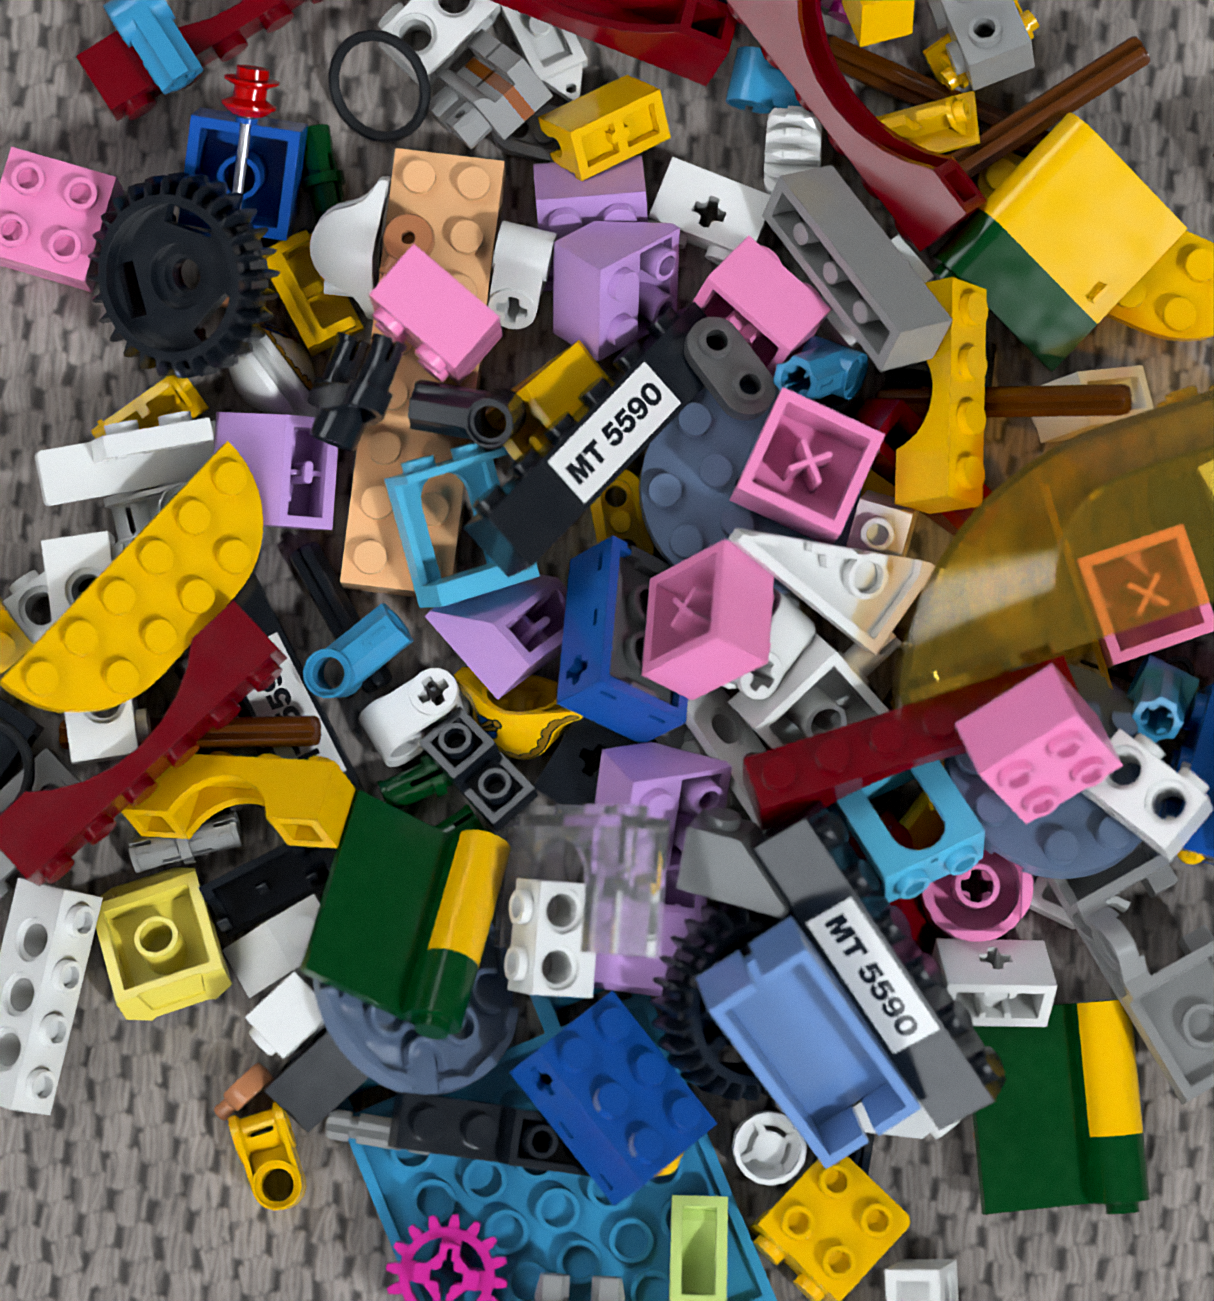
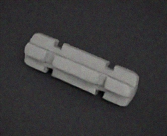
M334 1109L328 1114L325 1134L329 1139L347 1142L349 1138L356 1139L357 1144L401 1150L387 1146L392 1118L361 1113L360 1117L353 1116V1111ZM408 1150V1152H411V1153H417V1154H423V1155H428V1154H430V1153H425V1152H417V1151H410V1150Z

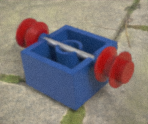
M237 65L236 74L224 75L227 81L234 84L233 96L221 99V103L229 111L200 107L191 114L184 173L208 175L210 182H226L227 193L237 192L243 194L240 209L255 208L258 210L251 223L254 228H269L268 232L263 236L264 238L287 241L295 229L308 124L265 117L276 111V106L266 100L267 90L278 87L280 82L269 78L270 69L252 65ZM179 208L178 223L211 229L195 213Z

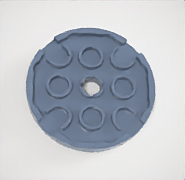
M748 380L739 382L740 389L745 394H757V388L754 383ZM776 385L774 399L765 413L756 419L748 421L737 420L726 414L708 389L704 388L695 395L648 445L639 477L640 508L646 530L654 546L671 567L723 539L728 540L735 528L816 541L729 501L734 491L736 480L740 478L771 407L780 392ZM861 490L840 536L833 545L846 546L858 502L861 498ZM774 577L773 588H776L783 595L792 593L791 590Z
M1036 663L1020 665V666H1017V667L1008 669V670H1006V671H1004V672H1002V673H999V674L995 675L994 677L999 676V675H1003V674H1006V673H1009V672H1012V671H1015V670H1018V669H1021V668H1024V667H1027V666H1030V665H1033V664H1036ZM1068 664L1080 696L1099 717L1109 739L1119 729L1134 739L1137 735L1138 727L1136 721L1131 717L1134 701L1126 697L1127 693L1113 682H1111L1113 689L1109 688L1105 677ZM1159 740V741L1156 742L1155 744L1162 749L1161 743H1160V740ZM968 752L944 758V769L985 830L984 849L991 855L995 851L1005 859L1023 867L1022 872L1055 879L1090 876L1122 861L1142 841L1085 796L1082 791L1059 804L1050 814L1038 817L1025 824L978 774ZM1125 763L1113 773V782L1119 785H1128L1138 779L1141 767L1134 763ZM1163 800L1157 806V816L1159 815L1160 810L1162 808Z
M492 923L462 1029L456 1034L448 1035L443 1040L424 1037L415 1031L414 1025L313 978L315 997L325 1028L339 1049L369 1078L401 1093L408 1092L439 1096L455 1092L477 1081L495 1067L505 1054L515 1032L518 1018V1007H513L512 991L507 990L508 979L504 970L507 948Z

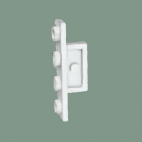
M183 411L159 416V426L139 429L137 420L124 421L104 426L106 435L91 442L41 450L35 454V461L44 504L46 506H54L188 482L213 455L216 420L210 421V417L192 420L191 411Z

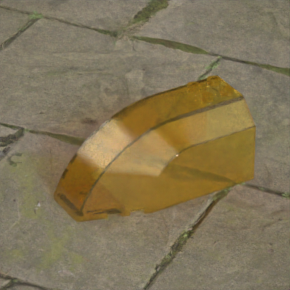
M1196 385L1165 395V401L1156 404L1157 408L1102 425L1049 449L1005 480L977 507L957 531L934 564V568L919 592L908 617L893 677L891 696L893 710L1006 674L1013 668L1024 665L1023 662L1026 661L1027 664L1040 663L1064 655L1065 659L1068 660L1094 651L1091 644L1092 641L1210 603L1214 612V385L1208 388L1209 391L1200 394Z

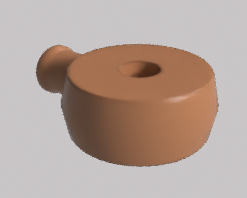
M402 214L393 218L387 224L382 240L388 258L383 266L380 267L379 272L386 276L413 244L428 256L431 254L435 245V234L432 226L426 219L416 214ZM407 235H412L415 237V240L411 244H405L403 238Z
M259 1062L252 1066L223 1094L224 1099L214 1107L215 1114L221 1120H228V1117L235 1111H240L271 1082L273 1077L269 1070Z

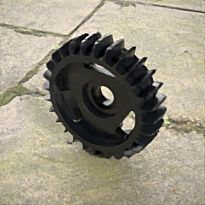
M184 172L170 173L168 175L152 176L145 179L144 183L129 186L127 190L128 195H122L113 199L116 211H110L101 215V220L108 230L97 231L92 234L93 238L102 245L101 251L88 255L90 259L98 263V272L89 275L87 279L99 282L100 294L94 296L91 301L103 303L106 309V313L98 322L102 324L112 322L115 330L110 337V341L119 342L126 340L124 356L131 358L140 356V368H156L159 376L176 375L177 378L182 379L199 375L206 376L238 364V357L247 356L253 352L251 341L260 340L266 336L259 323L269 321L275 317L265 307L266 301L277 299L280 296L268 288L269 279L280 274L278 270L269 269L267 264V258L275 254L277 250L274 248H264L261 242V238L268 232L269 228H254L251 223L258 210L255 208L240 209L243 194L237 192L227 193L226 182H210L208 175H190ZM177 206L198 215L211 227L212 234L178 223L175 214H173L174 207ZM187 259L195 262L200 271V281L194 290L186 286L181 275L182 266ZM229 297L228 306L221 323L214 333L207 338L206 330L203 328L204 324L226 298Z
M718 901V908L701 906L702 922L685 919V925L688 930V935L685 938L671 936V940L677 947L673 957L660 956L661 961L668 968L665 977H655L653 981L663 987L662 996L649 1002L652 1006L662 1009V1015L654 1019L651 1024L654 1028L666 1032L658 1040L657 1045L663 1050L670 1052L667 1060L672 1067L680 1070V1077L695 1084L700 1090L714 1096L718 1095L735 1101H739L740 1098L748 1101H757L761 1094L771 1096V1094L745 1060L737 1063L719 1062L717 1060L718 1052L724 1049L725 1045H734L708 1011L696 977L710 969L714 963L715 965L738 950L744 958L752 953L748 943L790 916L794 918L816 950L817 948L791 910L782 919Z

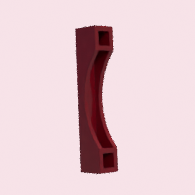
M242 0L237 5L209 19L177 28L201 66L204 67L218 57L221 62H226L238 56L248 47L246 39L262 29H265L267 33H271L282 28L294 17L292 10L308 0ZM311 0V2H312L313 4H317V3H320V2L324 1V0ZM117 30L76 56L81 67L117 122L125 116L129 120L138 119L156 106L155 97L162 94V91L151 78L134 47L131 46L129 48ZM201 72L194 79L193 82H191L190 84H188L180 90H183L192 85L193 83H195L202 76L203 73Z
M490 0L706 87L729 53L737 20L731 15L727 4L718 0Z
M727 0V6L731 15L740 24L748 27L761 44V52L764 58L773 67L781 70L794 87L795 97L801 106L807 111L814 113L827 130L828 139L834 149L841 155L847 156L860 173L862 184L867 192L884 204L893 216L896 229L900 235L908 242L913 243L920 252L942 239L987 202L986 198L954 157L929 151L902 138L879 121L859 100L841 73L828 43L821 12V0Z
M233 600L192 638L188 665L177 696L160 724L145 741L112 768L83 782L54 790L23 793L0 815V850L22 875L32 883L41 886L46 880L49 884L59 880L74 865L73 855L88 842L91 845L97 844L116 826L114 818L129 804L133 807L138 806L152 795L158 787V783L155 780L171 765L175 769L179 768L195 755L200 747L197 741L212 727L215 730H220L229 724L240 712L241 707L238 703L253 689L261 692L270 686L281 674L282 668L279 665L287 657Z
M1064 655L743 758V783L760 829L764 831L773 828L819 800L827 807L868 785L892 775L936 760L967 753L968 751L955 723L1051 664L1055 666L1079 694Z

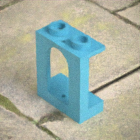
M475 442L467 443L450 449L453 459L435 463L434 456L429 455L401 463L402 474L384 479L419 608L443 607L540 576L537 563H535L531 568L507 577L485 551L484 555L487 564L441 578L421 503V493L424 484L431 477L445 473L454 474L463 482L472 507L475 501L495 484L500 486L493 459L507 455L505 447L485 449ZM472 507L475 516L478 512Z
M939 760L887 777L825 807L828 812H832L837 816L840 815L881 880V891L889 903L899 898L911 899L925 891L930 883L949 874L954 876L961 875L972 869L983 858L985 830ZM917 779L941 816L945 826V833L941 840L931 848L909 850L900 846L892 838L869 801Z

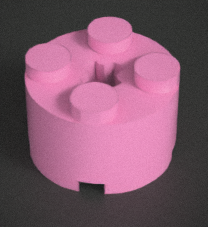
M984 849L983 858L972 869L957 876L949 874L930 883L927 889L920 894V901L927 921L941 934L951 939L969 942L989 941L999 938L1012 930L1029 909L1033 896V876L1022 872L1023 867L1005 859L995 851L991 855ZM971 871L977 872L978 881L987 882L988 887L987 892L977 895L976 902L970 901L969 892L961 891V881L970 879Z

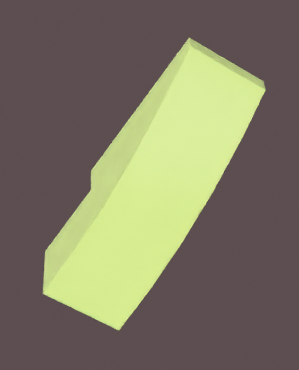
M672 1195L669 1301H727L728 1197Z

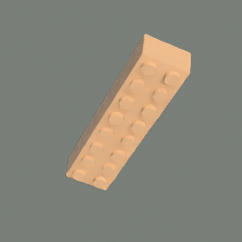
M395 148L386 226L393 218L402 214H416L426 219L432 226L435 234V245L429 257L488 307L494 272L492 261L499 234L506 179L505 161ZM407 235L403 238L405 244H411L415 240V237L412 235ZM384 247L382 249L380 267L383 266L384 262L388 258V255L385 252ZM379 272L378 284H379V282L385 277V276H384L383 274H381L380 272ZM373 319L372 334H373V333H377V334L384 335V334L375 326V324L377 323V321H376L375 319ZM405 341L403 344L407 348L402 354L388 391L393 396L385 417L378 424L364 428L357 446L340 583L344 589L416 597L384 479L402 474L401 463L429 455L434 456L435 463L453 459L450 451L451 448L471 443L473 440L410 429L408 411L415 382L420 379L433 382L439 381L417 362L419 357L414 352L416 349ZM483 359L460 386L479 389ZM449 377L443 382L445 384L457 385ZM451 473L429 478L424 484L421 493L422 509L441 578L456 574L466 498V488L463 482Z

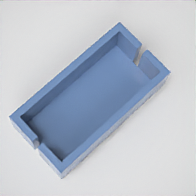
M792 916L748 943L752 953L744 958L738 950L696 977L710 1014L826 1169L869 1142L852 1104L861 1100L871 1125L878 1136L922 1109L916 1095L890 1059L835 975Z

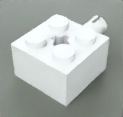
M815 632L810 645L799 655L782 679L778 689L770 697L763 700H754L739 691L728 703L771 749L888 712L889 709L867 686L869 681L866 677L895 649L900 648L903 644L891 632L876 655L866 652L856 643L843 654L841 651L836 652ZM758 676L753 677V680L758 681L760 683L765 682V679L760 678Z

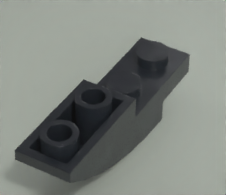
M396 1091L388 1147L590 1176L539 1110L442 1095L431 1096Z

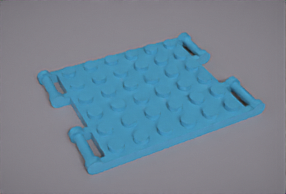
M593 988V995L606 989ZM631 993V998L621 1002L667 1059L670 1052L663 1050L657 1045L658 1040L665 1032L654 1028L651 1024L659 1016L655 1006H652L649 1002L652 1000L650 995ZM529 994L545 1034L507 1049L497 1065L486 1075L462 1089L442 1096L538 1110L509 1072L569 1025L566 1024L561 1027L555 1011L585 998ZM674 1068L676 1072L680 1075V1070ZM368 1078L335 1109L353 1111V1116L360 1117L361 1113L392 1118L395 1096L356 1112L351 1096L380 1085L373 1079ZM708 1133L684 1152L678 1168L673 1173L651 1179L642 1188L613 1206L591 1176L510 1166L498 1162L432 1153L423 1155L411 1153L403 1149L399 1151L357 1144L356 1139L352 1138L348 1140L397 1261H401L403 1256L393 1246L397 1240L408 1244L413 1242L408 1227L413 1223L425 1232L429 1230V1216L433 1214L437 1215L441 1226L449 1225L453 1213L460 1215V1227L468 1229L475 1220L481 1222V1226L477 1236L481 1240L493 1235L498 1239L490 1250L492 1256L501 1255L507 1258L505 1265L495 1269L496 1275L508 1279L506 1288H493L492 1294L500 1301H535V1292L540 1273L542 1272L570 1274L569 1301H591L592 1275L621 1276L625 1301H669L672 1195L728 1197L727 1301H777ZM442 1237L425 1243L415 1253L413 1259L429 1260L440 1251ZM462 1241L461 1253L469 1264L484 1269L478 1252L467 1242ZM449 1249L448 1257L444 1260L441 1268L432 1269V1276L441 1279V1288H443L442 1300L444 1301L453 1282L463 1280V1273L454 1271V1262L451 1261L452 1249ZM410 1281L412 1289L420 1301H433V1297L422 1283ZM466 1290L455 1298L454 1301H475L482 1291Z

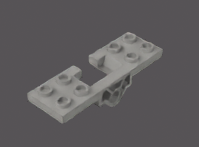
M1142 840L1126 858L1102 872L1079 878H1046L1183 1105L1214 1087V937L1206 924L1190 932L1177 941L1186 956L1150 975L1147 970L1144 954L1139 956L1130 933L1117 919L1120 914L1108 906L1106 902L1108 899L1140 881L1150 898L1172 887L1179 881L1170 866L1175 859L1173 858L1171 862Z

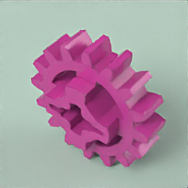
M453 1213L449 1225L441 1226L439 1218L436 1214L429 1216V1230L423 1232L414 1223L408 1227L410 1236L413 1239L411 1244L398 1240L395 1242L393 1248L403 1257L401 1261L388 1262L386 1265L387 1271L399 1275V1281L388 1286L387 1292L388 1294L402 1293L404 1301H420L412 1289L410 1281H413L415 1283H422L433 1297V1301H444L442 1300L443 1288H441V1279L432 1276V1269H440L444 1260L448 1257L449 1249H452L451 1261L454 1262V1271L463 1273V1280L453 1282L446 1294L445 1301H454L455 1298L466 1290L482 1291L475 1301H500L492 1294L493 1288H506L508 1279L496 1275L495 1269L505 1265L507 1258L501 1255L492 1256L490 1250L498 1239L493 1235L481 1240L477 1236L481 1226V1222L475 1220L468 1229L460 1227V1215ZM442 1237L440 1251L429 1260L413 1259L415 1253L425 1243ZM462 1241L467 1242L478 1252L484 1269L469 1264L461 1253Z

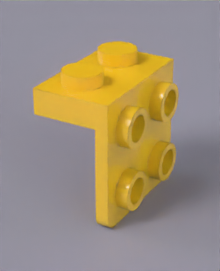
M846 1156L828 1169L817 1158L771 1209L763 1211L748 1228L757 1236L753 1241L754 1246L766 1259L776 1266L783 1261L798 1275L793 1283L809 1300L842 1301L908 1229L910 1217L860 1167Z

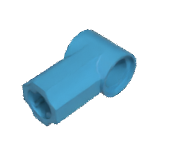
M110 0L103 5L107 15L129 48L131 46L134 47L144 67L164 95L182 89L193 82L204 71L173 22L176 18L166 0Z
M742 46L737 49L725 100L728 105L741 110H745L746 105L752 106V112L759 114H769L774 108L801 106L795 97L794 87L781 70L768 63L761 52V48Z
M813 336L804 345L801 353L792 356L788 361L777 364L773 383L778 387L779 391L784 387L812 401L830 394L851 400L856 396L864 383L868 369V357L863 352L819 336Z
M381 603L327 648L320 649L310 655L303 668L304 682L307 688L316 696L322 698L348 697L358 691L363 681L414 640L401 618L386 603ZM333 658L337 659L344 668L343 682L337 688L329 686L324 678L325 666Z
M1149 653L1138 668L1126 695L1128 699L1134 701L1131 717L1136 721L1138 727L1137 734L1145 735L1154 743L1165 738L1174 739L1183 725L1185 711L1196 692L1199 679Z

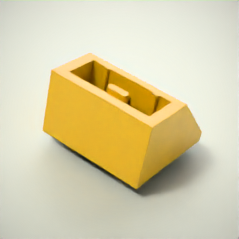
M580 340L574 342L511 389L522 398L527 413L525 424L520 431L502 444L514 461L532 447L538 451L548 441L543 435L547 427L565 412L573 415L583 405L578 399L582 391L601 376L606 380L609 378ZM490 406L485 413L488 423L493 428L505 430L506 418L504 413L499 408Z

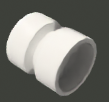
M771 1110L753 1112L741 1120L733 1133L731 1145L734 1161L744 1175L756 1183L770 1186L785 1183L794 1177L805 1162L807 1150L805 1140L789 1118L781 1112Z

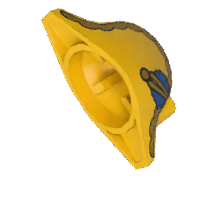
M462 667L454 674L459 689L473 707V720L496 742L499 751L510 757L532 759L541 755L561 736L567 724L583 718V716L556 704L558 683L550 679L532 674L497 700L469 667Z

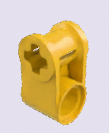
M274 1101L272 1108L241 1119L236 1114L228 1117L229 1129L236 1151L245 1167L253 1195L257 1202L271 1210H285L297 1205L304 1197L307 1185L296 1150L295 1135L287 1112ZM273 1126L272 1131L251 1137L252 1133ZM276 1169L286 1170L291 1175L294 1183L291 1195L280 1202L273 1200L266 1192L265 1187L268 1175Z

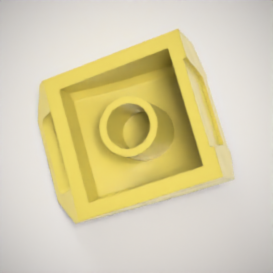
M174 867L111 888L100 896L103 899L96 931L116 1004L126 1020L153 1021L158 1016L209 999H217L232 985L208 904L198 888L201 886L195 868Z

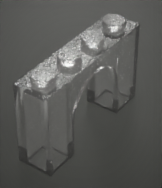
M529 804L526 807V814H517L503 827L502 838L511 846V853L497 900L494 947H511L513 923L509 916V902L511 895L516 890L517 878L576 882L583 864L585 900L581 952L660 958L670 820L648 817V806L614 804V806L584 804V806L555 804V806ZM554 897L550 899L546 909L549 921H552L557 912V903Z

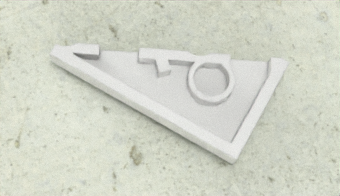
M735 528L728 538L736 547L866 652L874 655L880 650L937 568L932 563L920 559Z

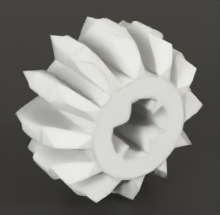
M802 106L774 108L768 115L764 187L769 195L772 194L780 176L821 167L823 125L814 113L807 111Z

